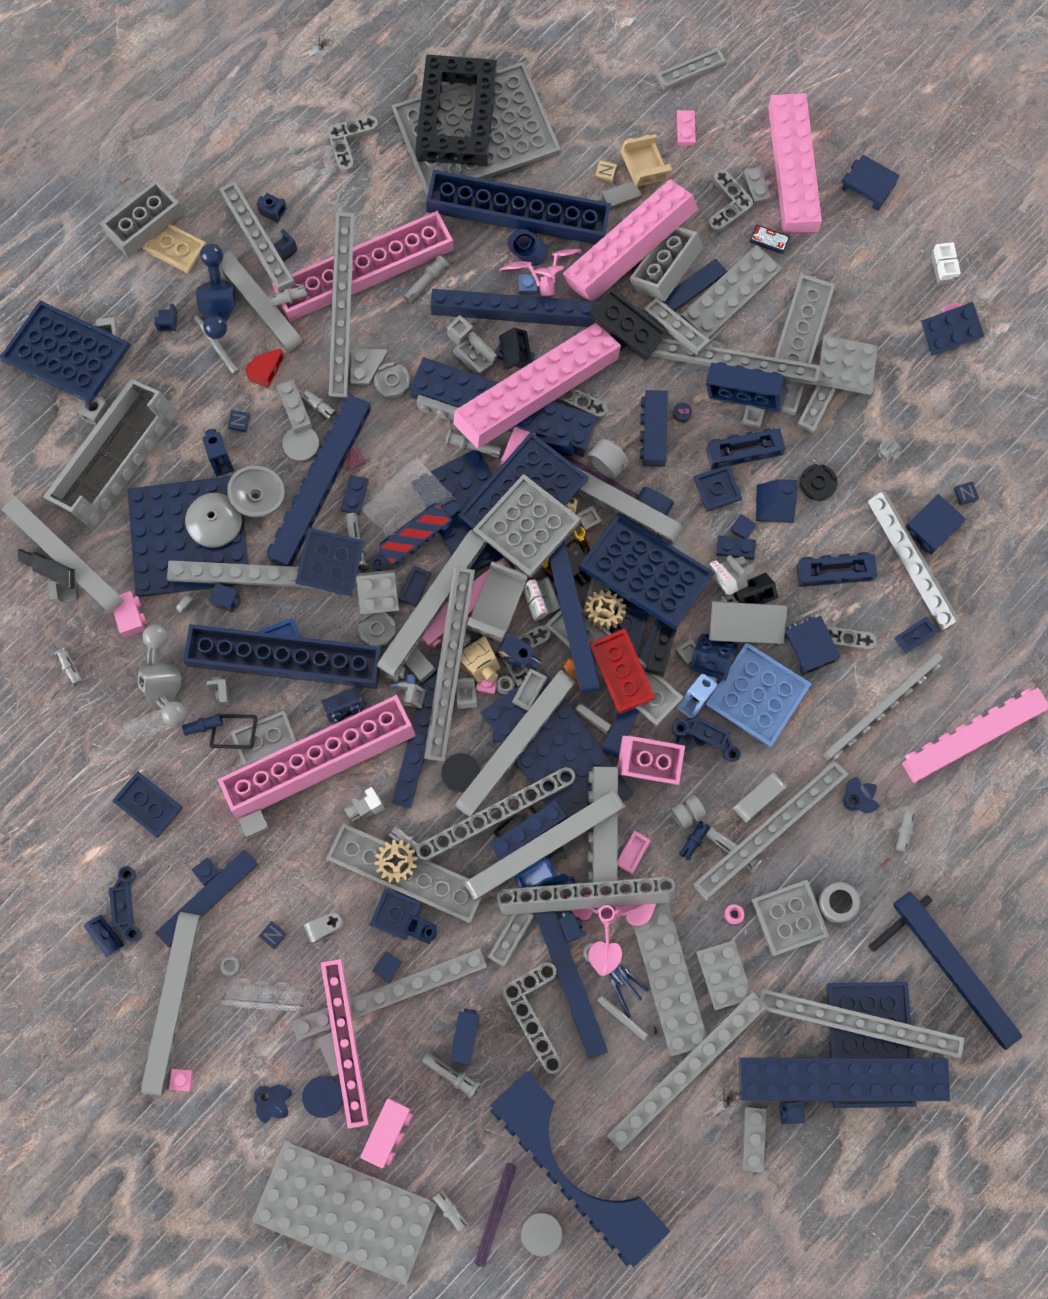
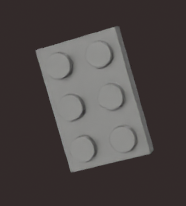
M735 940L696 952L714 1011L741 1003L751 994Z

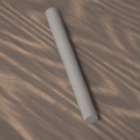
M196 315L194 320L205 334L203 329L204 320L200 315ZM205 334L230 372L236 375L239 370L218 340L212 339Z

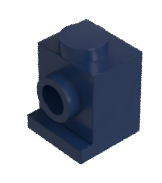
M266 193L264 197L260 196L257 201L259 214L277 223L287 209L284 199H279L269 193Z
M572 910L561 914L562 918L559 919V923L567 943L586 936L585 931H580L583 928L580 918H575Z
M411 915L404 934L418 941L430 944L437 936V925L424 918ZM417 922H418L419 924H418V926H417V928H416V931H415V933H414L413 931H414V929H415V927H416V924H417Z
M803 1102L779 1103L781 1124L805 1123Z

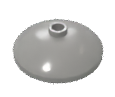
M248 466L238 470L229 480L227 489L228 498L232 506L238 512L250 517H264L274 513L281 506L285 493L280 477L272 470L262 466Z
M221 493L205 494L197 498L188 508L185 518L186 529L191 538L198 544L210 548L221 547L233 541L239 534L242 527V513L232 506L227 495ZM210 514H215L213 518H209Z

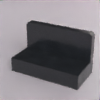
M514 327L499 336L504 369L508 370L515 365L525 367L532 363L527 331Z

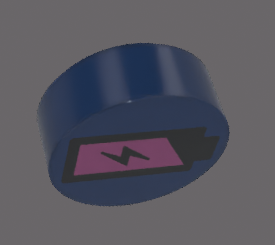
M678 403L673 410V417L679 422L688 421L692 414V409L687 403Z

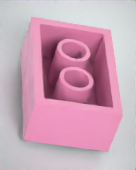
M622 736L618 775L679 785L685 746L633 736Z
M387 1098L360 1158L382 1169L386 1165H391L396 1155L393 1150L395 1146H400L405 1135L402 1133L404 1126H409L413 1118V1114H411L412 1108Z

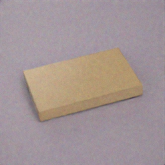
M170 224L157 236L148 241L142 249L189 274L200 258L202 247L207 245V242Z

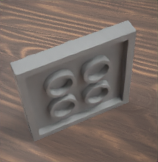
M823 335L819 366L821 367L817 385L871 395L873 391L877 345Z
M808 880L751 900L772 957L829 937Z

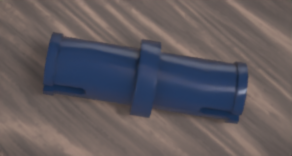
M220 714L208 718L201 717L197 721L183 724L182 730L185 736L197 732L204 733L208 729L223 726V719Z
M699 821L693 833L688 835V841L679 852V855L683 858L686 856V860L691 859L697 847L701 846L703 837L710 829L708 824L705 823L703 825V821Z

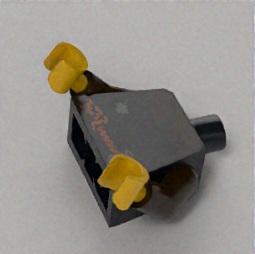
M579 526L581 529L579 535H577L575 530L572 532L573 536L578 539L570 541L566 544L574 581L577 580L583 587L590 582V579L578 568L590 552V547L586 537H584L585 529ZM548 558L542 565V569L550 579L554 580Z

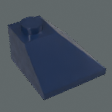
M777 479L758 484L756 493V521L794 523L797 502V480Z

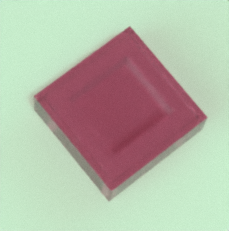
M357 446L348 450L347 456L343 457L350 471L367 463Z

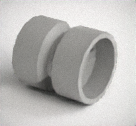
M695 795L686 799L684 805L679 803L670 809L676 823L683 831L691 827L693 821L698 822L707 817L703 805Z

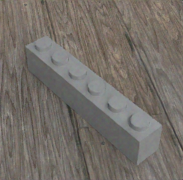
M592 767V771L588 773V782L592 783L591 791L588 792L589 803L592 804L613 790H616L618 794V767ZM618 812L592 827L591 831H588V843H591V851H588V863H591V871H588L587 876L588 883L617 881Z

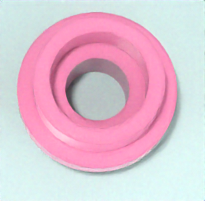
M737 904L729 905L724 912L725 919L730 924H739L745 915L743 908ZM732 911L737 912V918L731 917Z

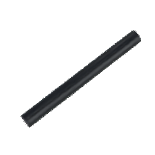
M927 895L920 903L925 908L932 902V899ZM901 917L868 946L872 952L876 951L906 925L903 918Z

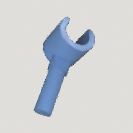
M407 675L406 681L399 683L417 685V677L415 675ZM398 682L390 684V687L396 688Z

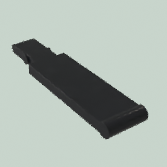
M18 549V561L31 566L32 571L69 589L75 588V569L37 552L31 554V552Z

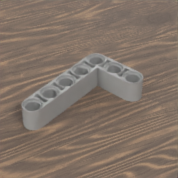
M546 962L508 983L503 989V995L544 1070L549 1074H555L561 1069V1060L525 997L555 978V966ZM544 967H550L553 970L551 977L545 978L542 975L541 971ZM527 977H532L535 979L536 984L532 988H527L524 985V980ZM515 987L518 990V995L515 998L508 997L506 994L508 988ZM519 1005H525L528 1008V1013L525 1016L517 1014L516 1009ZM529 1023H535L538 1026V1031L535 1034L527 1032L526 1027ZM539 1041H545L548 1044L546 1052H539L536 1045ZM549 1059H555L558 1062L556 1070L551 1071L547 1068L546 1064Z

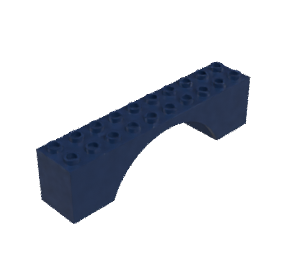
M526 1071L490 1105L493 1108L490 1112L498 1121L501 1118L505 1121L507 1125L504 1128L513 1137L516 1134L520 1138L518 1143L526 1153L530 1150L535 1155L532 1158L533 1161L540 1168L544 1166L549 1171L546 1174L554 1184L558 1182L563 1187L560 1191L569 1201L573 1198L577 1203L575 1205L577 1211L583 1217L587 1214L591 1219L589 1223L597 1233L602 1231L605 1235L603 1239L612 1250L616 1247L619 1251L617 1255L626 1266L631 1264L634 1268L670 1230L639 1196L627 1200L612 1201L600 1199L578 1189L565 1177L554 1159L549 1139V1123L555 1101L532 1075Z

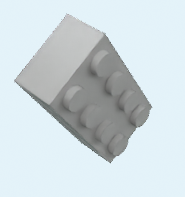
M155 180L100 224L105 234L129 258L184 213L179 202Z
M678 227L647 254L629 278L636 293L652 298L657 297L665 302L704 247L698 232Z

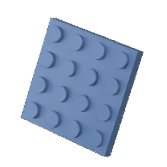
M746 642L732 663L727 680H721L705 707L771 748L812 683Z

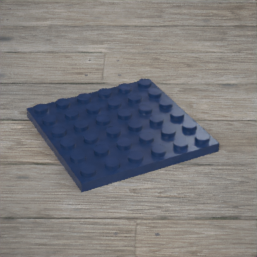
M232 476L127 489L136 596L146 597L215 587L216 583L168 581V561L249 564L244 514H242V527L236 538L227 545L216 548L205 547L195 542L189 535L185 524L187 510L197 498L209 493H221L228 496V483ZM210 514L209 518H213L215 514ZM221 584V585L227 587V586H235V585H239V584Z

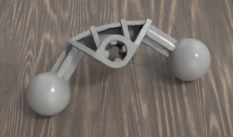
M153 624L148 626L143 632V641L148 646L147 661L142 662L139 668L138 685L150 705L162 709L161 716L163 721L169 726H179L186 720L187 711L183 704L176 701L172 702V700L180 690L181 675L175 666L158 661L160 648L166 644L168 633L163 626Z

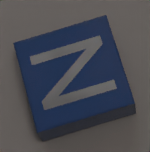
M231 410L228 429L247 432L250 413Z
M973 481L954 487L960 505L978 501L979 496Z
M271 921L259 937L275 950L287 933Z

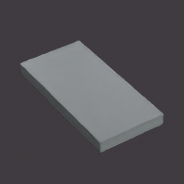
M712 601L709 640L784 644L787 606Z

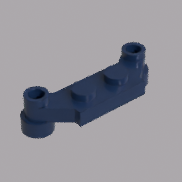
M697 715L691 720H678L672 725L671 730L673 734L677 736L689 734L721 750L723 758L728 762H736L741 757L739 748L733 746L729 737L730 732ZM677 725L681 728L680 732L677 730Z
M124 866L118 872L119 879L115 885L109 888L112 927L118 928L127 941L137 942L141 939L142 933L138 927L134 926L131 884L136 879V872L133 868ZM131 872V876L127 878V874ZM136 931V936L132 938V933Z

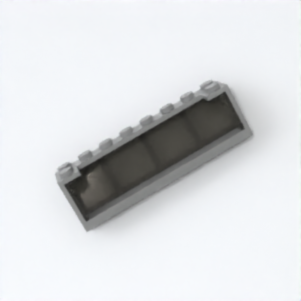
M130 379L43 497L52 506L93 531L179 412L160 391Z

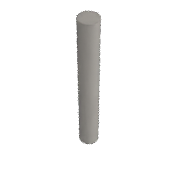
M603 995L600 996L597 1000L598 1003L643 1041L646 1039L648 1034Z

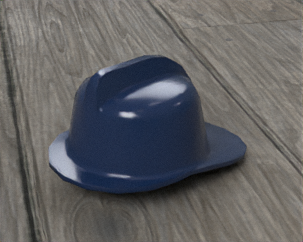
M518 229L510 234L507 243L508 248L520 260L529 261L532 263V266L541 265L546 260L548 253L546 245L531 231Z

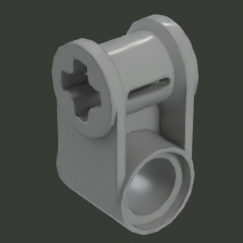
M329 913L304 924L311 944L321 941L341 930L344 926V919L337 913ZM332 917L338 919L336 927L329 924L332 922Z

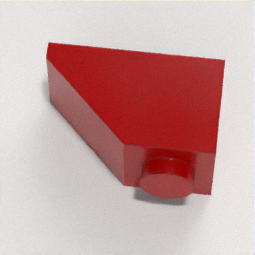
M276 349L254 357L252 362H249L246 367L248 380L269 388L284 359L283 351Z

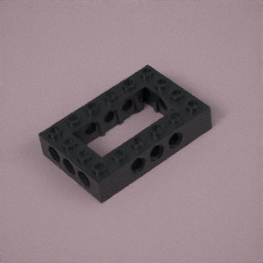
M426 54L415 147L417 161L479 166L488 165L497 78V60ZM442 82H450V84L464 83L470 86L471 84H476L471 137L437 135L436 126L439 124L438 108L441 106L440 93H442Z

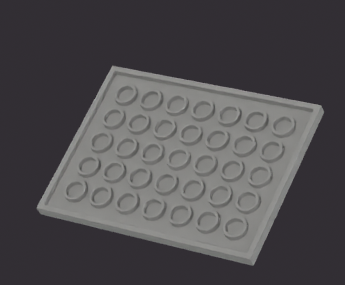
M524 62L497 70L487 166L417 161L415 147L421 96L391 105L427 196L433 169L487 179L561 153V148ZM457 83L442 88V93H440L441 106L438 108L439 124L436 126L437 135L471 137L476 84H471L470 86L464 83Z

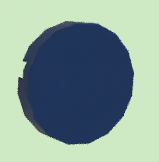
M319 1076L312 1079L306 1084L302 1093L304 1108L310 1115L317 1118H327L334 1115L340 1109L343 1102L341 1086L336 1080L327 1076Z

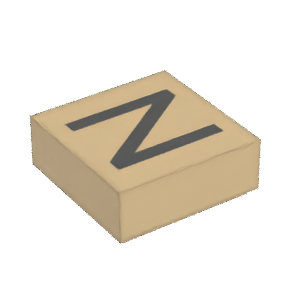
M600 160L595 179L612 183L617 164Z

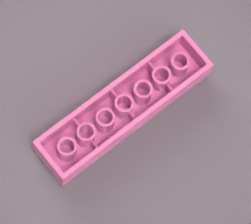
M807 94L771 95L768 109L782 233L818 232L822 219Z
M668 180L563 272L569 287L587 301H595L698 210L693 194L672 180Z

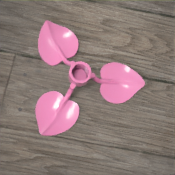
M562 249L552 253V256H554L553 266L534 270L531 262L518 261L502 267L499 272L501 273L505 269L529 268L537 286H540L541 296H550L555 294V274L564 269V266H557L558 258L573 253L582 255L583 251L582 249ZM536 273L544 274L545 276L540 277L541 281H539Z
M656 904L621 906L624 912L614 911L609 905L602 906L598 910H596L597 908L572 910L575 917H579L581 920L590 919L593 912L595 914L599 913L601 922L605 924L606 943L602 941L594 943L588 953L591 965L600 976L610 974L618 967L622 959L620 946L617 943L609 944V925L615 922L616 915H626V920L629 924L642 926L651 919Z

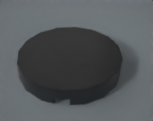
M813 464L802 473L800 488L809 499L815 501L826 500L836 491L837 476L830 467Z
M457 753L445 760L441 776L449 789L455 792H465L480 773V768L472 756Z

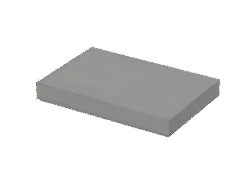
M283 710L257 721L253 748L237 749L244 767L297 742L286 711ZM253 723L231 731L235 745H250Z

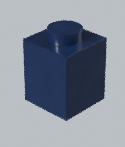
M218 583L215 584L209 597L211 605L233 613L235 608H238L241 601L238 591Z

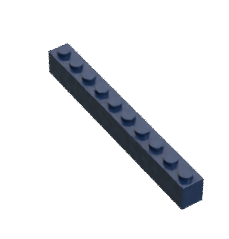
M432 289L430 306L431 315L458 317L460 315L464 318L590 327L596 322L589 318L588 315L598 302Z
M349 395L348 399L343 401L340 414L334 418L332 430L328 431L325 436L326 442L324 446L319 448L315 463H312L309 467L307 479H303L299 494L293 498L291 510L287 511L284 516L282 528H278L274 543L270 544L267 549V556L270 562L279 566L292 567L305 542L308 527L312 528L371 412L369 402L353 395Z

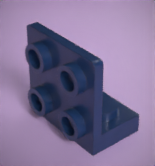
M701 634L694 649L689 669L727 680L738 644L732 641L709 640V634Z
M358 687L321 700L329 722H334V724L344 720L347 716H353L366 709Z

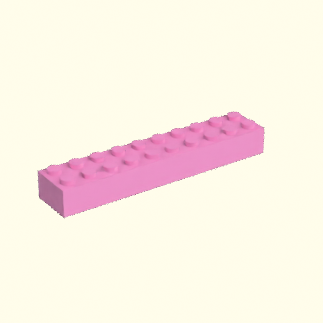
M433 212L353 247L351 295L436 259L437 255L443 256L454 251L453 239L439 212ZM334 256L291 274L296 285L288 289L305 285L308 296L295 299L292 303L286 302L281 304L289 322L332 304ZM272 282L275 294L280 293Z
M594 323L456 409L454 425L479 449L618 360L621 345L600 325Z
M397 695L234 771L218 779L230 810L238 821V819L259 809L262 810L416 735Z

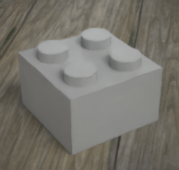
M395 570L357 574L360 614L399 611Z

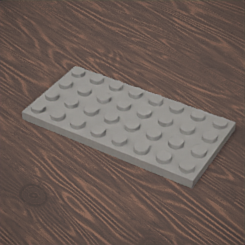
M284 1141L251 1222L406 1285L437 1203L303 1147Z

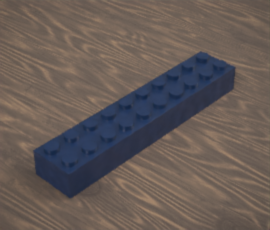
M433 169L426 201V212L433 213L438 211L440 215L517 230L526 229L533 233L597 244L605 237L611 203Z
M423 357L410 387L411 398L416 400L419 395L460 408L498 384V382ZM552 401L507 431L513 432L514 427L532 432L536 436L570 440L576 450L575 454L584 457L596 427L597 416Z
M189 624L183 662L187 667L377 689L380 668L377 665L383 652L381 646Z
M738 1057L739 1099L741 1101H950L948 1058Z

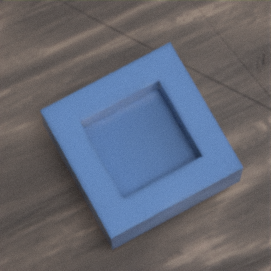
M519 274V294H537V284L533 274Z

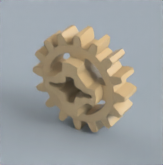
M600 590L599 595L594 592L592 597H588L584 606V616H588L587 622L593 621L592 626L599 625V630H602L603 626L607 630H610V626L617 628L618 623L622 624L626 614V605L622 604L623 599H617V593L612 596L609 590L607 594H604L603 590Z
M393 839L392 845L385 842L386 848L379 847L381 854H375L379 861L374 862V865L380 866L376 871L377 873L383 872L382 879L389 877V883H392L393 879L400 883V878L407 881L408 874L414 875L411 870L417 869L413 862L418 861V858L412 856L416 852L415 850L409 851L411 847L409 843L403 846V840L397 844L395 839ZM399 849L404 850L408 856L401 855ZM391 850V854L384 858L385 854ZM394 857H398L401 862H398V866L390 863L394 861ZM409 864L408 868L401 873V869ZM384 867L393 869L394 874L387 872Z

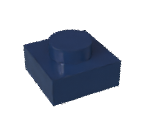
M208 857L192 869L204 886L219 873Z

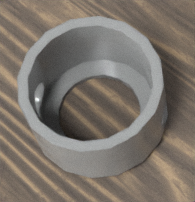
M601 439L587 454L591 465L610 480H615L629 463L625 453L616 444L607 439Z
M836 882L821 891L818 896L817 905L825 920L830 923L841 924L856 916L860 909L861 901L854 887L848 883ZM844 890L852 897V907L847 913H837L830 907L829 898L834 891Z

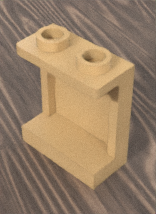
M656 134L644 135L635 139L629 138L624 141L620 150L635 187L668 180L672 172L671 165H664L655 144L657 140Z

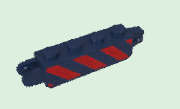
M451 500L443 506L436 502L431 504L380 542V551L370 560L372 565L379 570L388 564H400L405 559L404 556L409 552L413 554L420 548L419 545L421 543L431 541L437 531H444L451 525V516L456 511L458 512L460 508L459 503L456 500Z

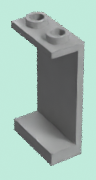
M492 562L471 618L469 617L466 629L503 642L528 575L521 569L515 568L513 570L508 568L503 562Z

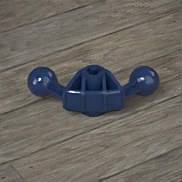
M207 244L200 251V259L208 267L210 281L197 287L196 300L198 310L206 318L203 325L205 334L212 339H220L227 332L226 322L235 306V292L233 284L221 280L219 265L222 263L224 256L222 249L216 244Z

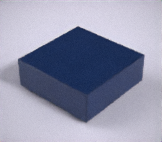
M740 514L730 528V531L740 538L747 539L756 523Z

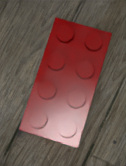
M626 629L589 643L619 714L655 700L653 691Z

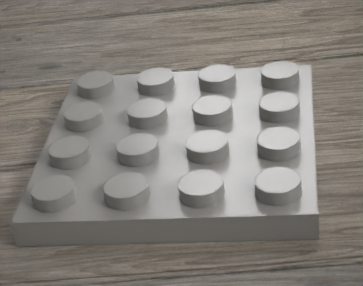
M523 474L473 530L528 576L532 577L581 523V518Z

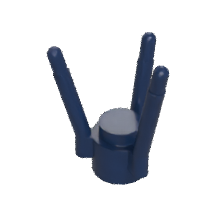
M620 965L609 974L612 978L610 983L613 985L627 1017L630 1018V1012L618 984L620 987L625 984L639 1001L642 998L630 984L629 980L632 979L646 992L649 989L628 968L624 969Z

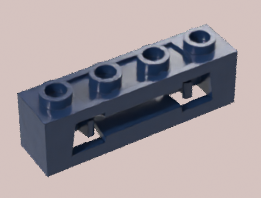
M767 428L763 432L756 433V431H752L743 436L732 435L723 440L713 439L707 443L706 452L710 468L713 470L726 465L733 466L782 456L786 448L781 429ZM759 443H762L760 447L736 451L732 453L733 455H729L730 451L757 446Z
M868 552L858 553L854 556H850V554H841L838 557L824 555L816 559L803 557L796 565L799 587L874 581L878 576L875 554H869ZM855 565L853 570L825 572L823 575H819L820 570L850 568V566Z

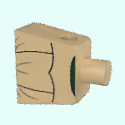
M485 636L463 649L461 654L460 668L473 677L476 682H481L485 678L488 682H494L498 678L496 671L500 669L496 656Z

